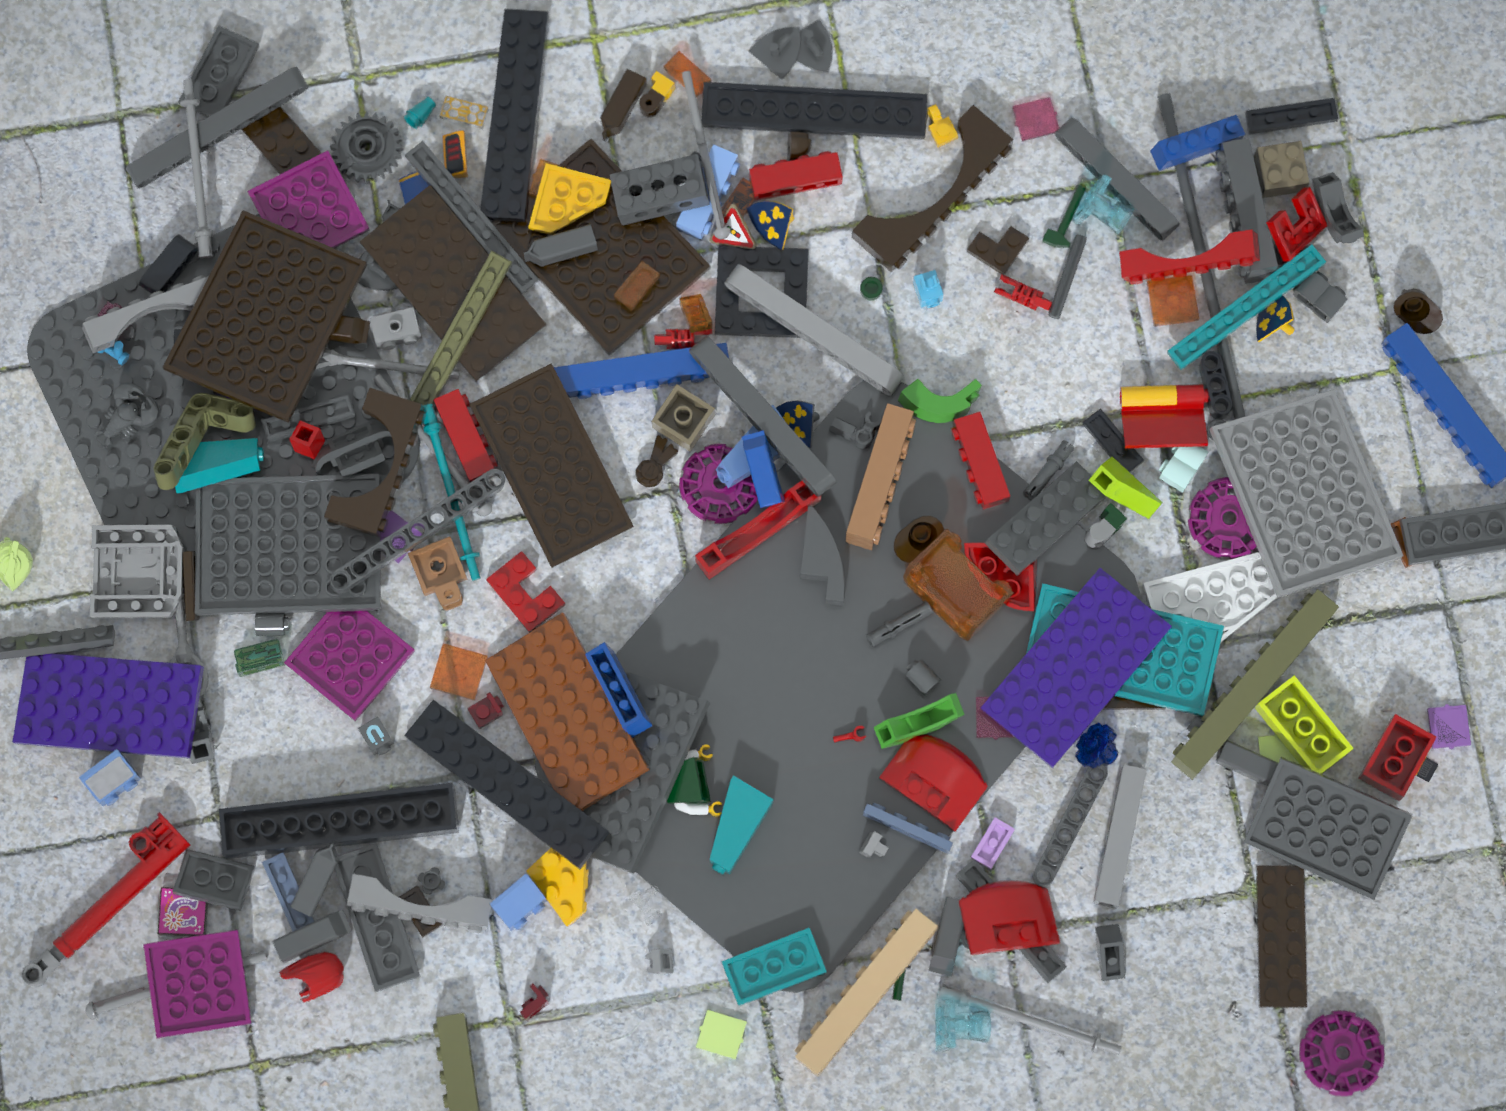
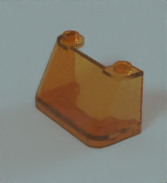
M946 529L908 565L903 579L909 588L923 601H927L931 609L962 639L969 641L1012 597L1013 592L1010 585L1004 580L992 582L961 552L962 541L960 537Z

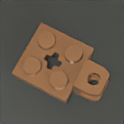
M451 536L408 553L424 596L436 593L440 605L445 611L462 605L463 599L457 584L468 579ZM435 561H438L439 564L444 563L439 572L431 569L434 567Z

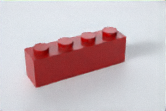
M824 151L819 153L818 156L813 157L803 155L792 161L782 159L771 165L757 164L749 169V180L754 201L842 185L843 180L838 153H832L831 151Z
M456 389L433 399L469 482L471 483L489 470L498 467L493 454L488 455L485 449L489 445L484 434L479 435L476 429L480 425L475 414L470 415L467 409L470 403L466 394L461 395L459 389Z
M981 412L955 419L951 433L954 440H958L961 446L958 452L961 461H966L968 470H966V475L969 483H974L976 491H973L977 505L981 504L984 510L1009 502L1010 493Z

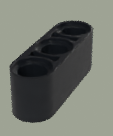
M180 234L176 235L142 276L139 286L150 294L158 291L166 292L195 257L198 247Z
M1209 351L1203 355L1199 364V371L1204 389L1208 391L1207 405L1210 415L1214 419H1225L1232 408L1229 387L1221 356L1217 352ZM1207 360H1212V361H1214L1215 364H1216V367H1214V368H1209V367H1207L1206 364H1205V361H1207ZM1210 382H1218L1221 385V389H1213L1210 386ZM1215 404H1224L1226 410L1218 411Z

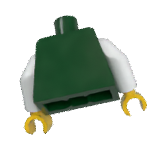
M707 744L703 745L700 751L694 749L688 752L669 794L667 803L674 804L677 810L690 815H707L710 812L713 816H720L722 813L714 812L713 807L714 805H722L721 802L717 801L711 805L707 804L711 802L703 761H708L713 756V754H703V750L710 749V746Z

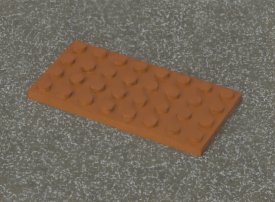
M562 612L489 657L485 662L553 790L583 811L650 769L633 737L620 724L585 655L586 651L566 614Z

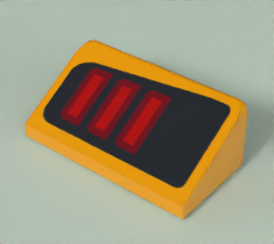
M464 130L443 135L444 167L454 178H467Z

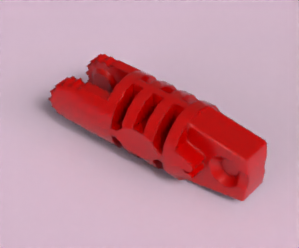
M1001 274L999 279L1006 284L1015 286L1013 293H1009L1002 288L996 287L994 293L1035 311L1037 307L1049 311L1052 301L1042 297L1044 292Z
M712 328L666 329V334L654 335V344L666 345L667 349L691 348L698 343L695 342V335L713 334Z

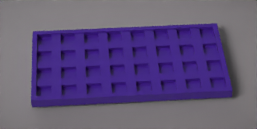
M1099 568L981 706V710L1053 769L1169 632L1172 626L1104 570Z
M64 654L27 656L12 742L22 745L114 752L117 749L120 753L190 759L204 667L192 664Z

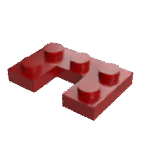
M1304 187L1291 199L1300 218L1294 225H1292L1286 210L1278 211L1266 222L1283 261H1291L1327 227L1311 187Z
M521 551L489 576L486 581L530 633L566 604L551 586L532 600L520 583L537 569Z

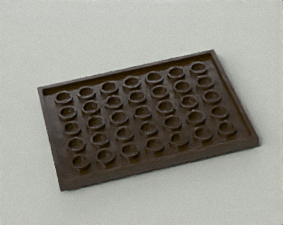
M592 138L559 165V167L609 180V174L622 172ZM541 181L529 190L525 222L498 220L491 222L541 283L609 356L711 269L707 261L664 216L622 225L617 214L612 185L610 186L606 204L551 234L555 235L591 224L598 248L594 252L545 266H539L531 261L525 262L524 252H528L534 240L551 236L528 228Z
M243 210L163 365V369L289 423L365 271L367 262Z

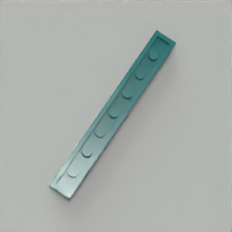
M1310 245L1291 261L1284 264L1170 348L1167 354L1180 370L1184 369L1326 264L1325 259L1313 245Z

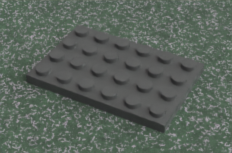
M1281 757L1244 843L1375 900L1413 814Z

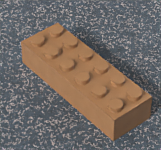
M887 403L846 532V543L869 550L873 549L874 544H879L883 528L880 526V523L885 524L889 512L887 501L892 502L896 490V483L893 482L894 480L899 481L903 462H900V460H905L910 442L907 438L912 439L915 430L916 419H913L914 411Z

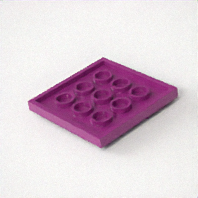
M328 150L247 191L261 218L332 248H336L370 231Z
M368 611L327 612L286 659L284 664L356 722L415 650Z
M239 930L143 944L156 1038L252 1023Z

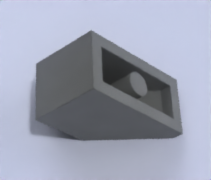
M1119 924L1095 927L1096 947L1102 981L1125 978L1124 943Z

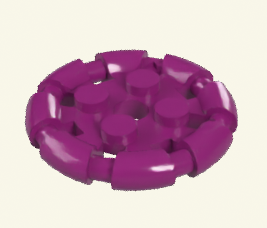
M726 444L708 445L702 451L693 453L685 462L682 468L683 475L679 478L680 495L682 500L687 502L689 511L703 521H715L714 524L732 523L737 520L738 516L746 515L758 500L751 475L730 488L727 485L722 489L714 486V481L718 478L716 468L721 463L723 456L733 449L726 446ZM709 457L712 463L705 466L702 460ZM692 474H699L697 481L691 479ZM743 485L750 488L749 494L742 492ZM699 492L701 499L696 501L693 495ZM736 501L739 507L732 510L729 505L734 504ZM710 504L719 506L717 513L709 511Z
M1229 477L1210 481L1207 483L1208 486L1202 491L1199 489L1189 506L1191 513L1190 519H1188V527L1194 541L1197 540L1199 542L1200 548L1204 552L1219 559L1221 557H1229L1231 560L1252 554L1251 551L1257 546L1235 495H1227L1228 488L1233 489ZM1215 493L1218 499L1211 503L1208 497ZM1200 511L1207 512L1206 520L1199 519ZM1226 512H1233L1236 515L1235 523L1231 525L1224 523L1223 515ZM1208 529L1214 535L1210 540L1204 535ZM1248 533L1252 539L1245 544L1241 538ZM1222 541H1232L1231 548H1222Z
M1345 1010L1332 1011V1014L1326 1016L1322 1014L1314 1019L1306 1028L1307 1033L1304 1039L1301 1038L1299 1047L1300 1062L1304 1064L1306 1070L1304 1073L1317 1088H1323L1329 1091L1328 1094L1334 1096H1353L1354 1092L1360 1091L1362 1093L1378 1079L1379 1076L1377 1074L1380 1068H1383L1385 1062L1384 1044H1381L1380 1034L1375 1026L1365 1017L1362 1019L1356 1016V1013ZM1335 1023L1338 1029L1330 1032L1328 1025ZM1351 1024L1359 1027L1356 1034L1349 1031ZM1315 1036L1322 1038L1319 1046L1313 1043ZM1370 1039L1372 1048L1367 1050L1364 1041ZM1343 1046L1348 1049L1349 1056L1346 1060H1341L1337 1057L1336 1050L1338 1047ZM1319 1057L1321 1065L1314 1067L1312 1058ZM1365 1060L1371 1063L1369 1070L1362 1067ZM1328 1073L1331 1076H1336L1333 1083L1326 1080ZM1355 1075L1356 1082L1349 1084L1347 1077Z

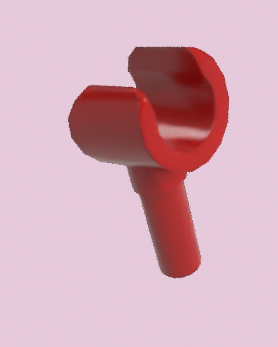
M857 726L848 734L834 736L833 740L834 742L854 739L857 742L863 741L866 736L859 737L856 731L863 730L865 727Z

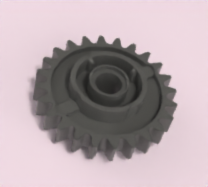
M368 112L365 113L364 117L357 113L356 119L348 116L349 123L341 121L343 128L335 129L338 136L331 137L335 144L330 145L331 150L335 151L331 154L332 159H337L334 163L337 167H340L341 174L347 172L348 179L355 176L356 182L364 178L366 184L369 178L377 182V176L385 179V172L392 174L391 166L398 167L395 159H402L398 151L403 150V146L398 144L402 142L401 136H397L399 133L398 129H392L394 126L393 122L386 123L385 116L378 119L377 113L373 117H369ZM365 144L372 145V148L368 151L361 150Z

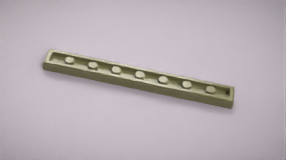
M491 250L412 394L411 401L420 403L423 406L427 404H433L434 406L433 399L438 398L509 270L512 261Z

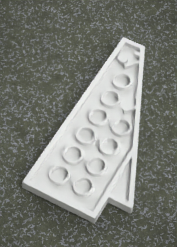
M1259 552L1143 583L1150 609L1222 625L1224 629L1221 642L1277 598Z

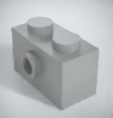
M414 307L369 318L378 350H391L396 347L395 345L402 343L410 345L416 343L418 339H422Z

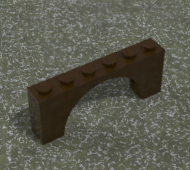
M369 388L362 410L365 414L380 421L392 436L394 461L391 470L378 487L366 494L356 497H337L331 495L324 518L329 522L379 537L381 532L384 533L387 528L388 519L386 517L388 511H392L396 502L394 494L396 489L399 490L403 482L401 474L403 468H407L410 463L411 455H409L411 446H415L417 443L418 433L416 431L419 424H423L426 412H424V407L420 403Z

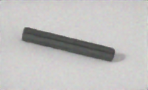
M1077 234L1074 238L1048 315L1051 318L1059 319L1087 241L1085 236Z

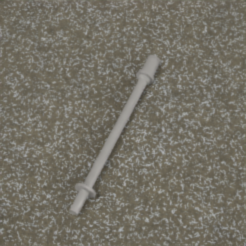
M192 79L183 80L185 100L180 102V106L186 107L198 218V230L195 232V238L198 240L199 258L213 257L211 243L213 232L207 226L195 106L200 105V100L194 99Z
M942 984L938 998L956 1003L958 1007L962 1008L963 1006L970 1005L1093 1046L1092 1053H1096L1097 1048L1117 1055L1121 1052L1122 1046L1101 1040L1102 1033H1097L1096 1037H1092L972 997L966 989L962 991Z

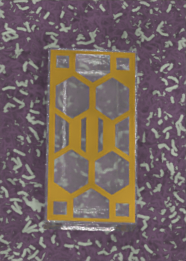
M445 96L439 117L440 119L483 130L489 107Z

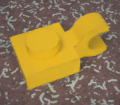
M936 104L929 107L927 114L933 124L929 125L928 129L937 147L939 148L958 139V134L949 116L942 119Z

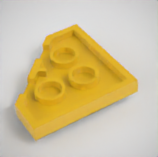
M546 163L528 228L551 235L606 204L611 180Z
M550 848L526 870L566 927L572 925L587 911L585 889L588 888V869H586V863L579 870Z

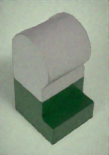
M1111 503L1100 515L1099 518L1102 521L1092 524L1085 535V542L1091 548L1101 547L1128 519Z

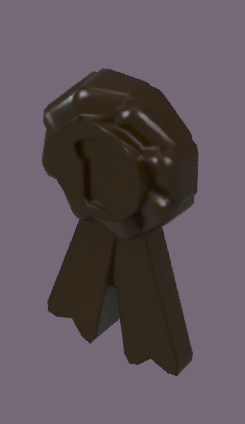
M657 435L650 460H643L637 466L635 475L637 482L645 487L657 486L663 479L662 467L678 454V450L673 448V444H670L663 452L668 438L662 439Z

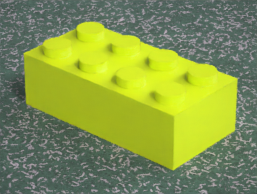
M1295 675L1261 700L1255 707L1256 711L1298 763L1320 774L1326 772L1354 749Z

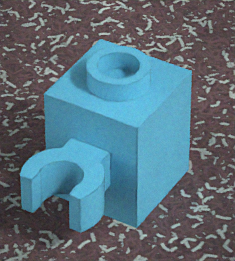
M936 270L914 276L913 285L920 306H927V308L938 306L943 301V292Z

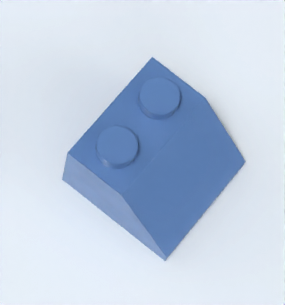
M525 874L491 902L490 906L512 931L514 928L516 930L522 928L528 922L526 918L532 913L537 915L546 907L544 903L547 899L530 877Z

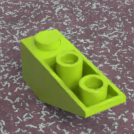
M1113 457L1105 461L1089 479L1105 496L1148 519L1163 503Z

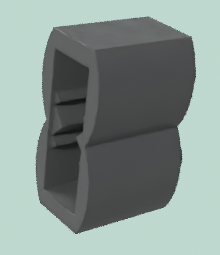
M1314 272L1299 285L1293 295L1323 321L1329 323L1347 301L1346 293L1340 287L1330 285L1327 282V277L1321 272Z

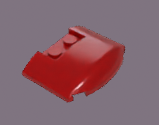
M923 734L904 742L879 777L954 832L957 831L988 787L987 783H984L980 770L962 751L940 738Z
M998 881L980 886L958 901L971 955L1060 943L1049 892L1045 887L1025 881Z

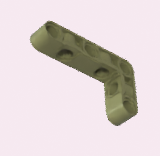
M206 393L193 395L153 468L158 487L163 490H170L178 484L209 426L238 432H250L256 426L253 408L225 397Z

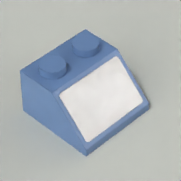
M117 749L79 777L81 782L103 807L106 804L110 806L119 799L118 795L125 790L129 792L138 785L137 781L141 779L126 757Z

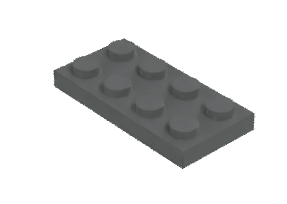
M218 25L190 78L193 82L194 99L200 100V105L195 106L196 113L208 118L229 105L259 48L257 42ZM184 91L178 101L179 105L181 101L185 100Z

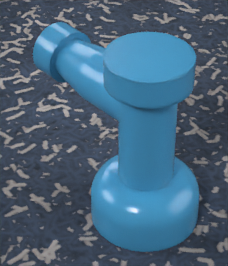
M116 341L114 347L98 351L100 354L106 352L118 360V364L121 366L129 358L127 352L123 353V343L121 341Z

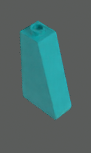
M257 438L200 442L190 463L175 486L176 493L187 492L260 471V461H264L263 447H259Z
M734 775L729 784L709 859L710 863L713 864L711 868L722 875L725 872L731 874L774 803L772 798Z

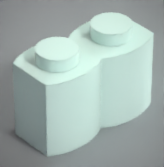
M1200 446L1173 447L1171 453L1174 455L1170 461L1165 459L1159 471L1162 474L1159 479L1183 493L1208 454V451Z

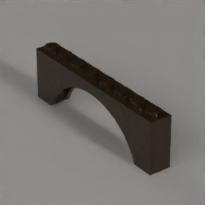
M972 105L958 120L957 128L963 145V163L958 177L949 191L938 202L922 212L901 218H879L867 215L852 230V239L891 273L895 268L899 270L906 263V257L911 252L914 254L923 244L921 241L926 236L930 238L936 232L939 222L941 220L945 222L952 215L953 211L951 210L956 205L960 206L968 197L966 194L971 189L976 190L983 182L982 177L986 173L990 175L997 168V162L1002 157L1005 159L1012 152L1013 138L975 105Z

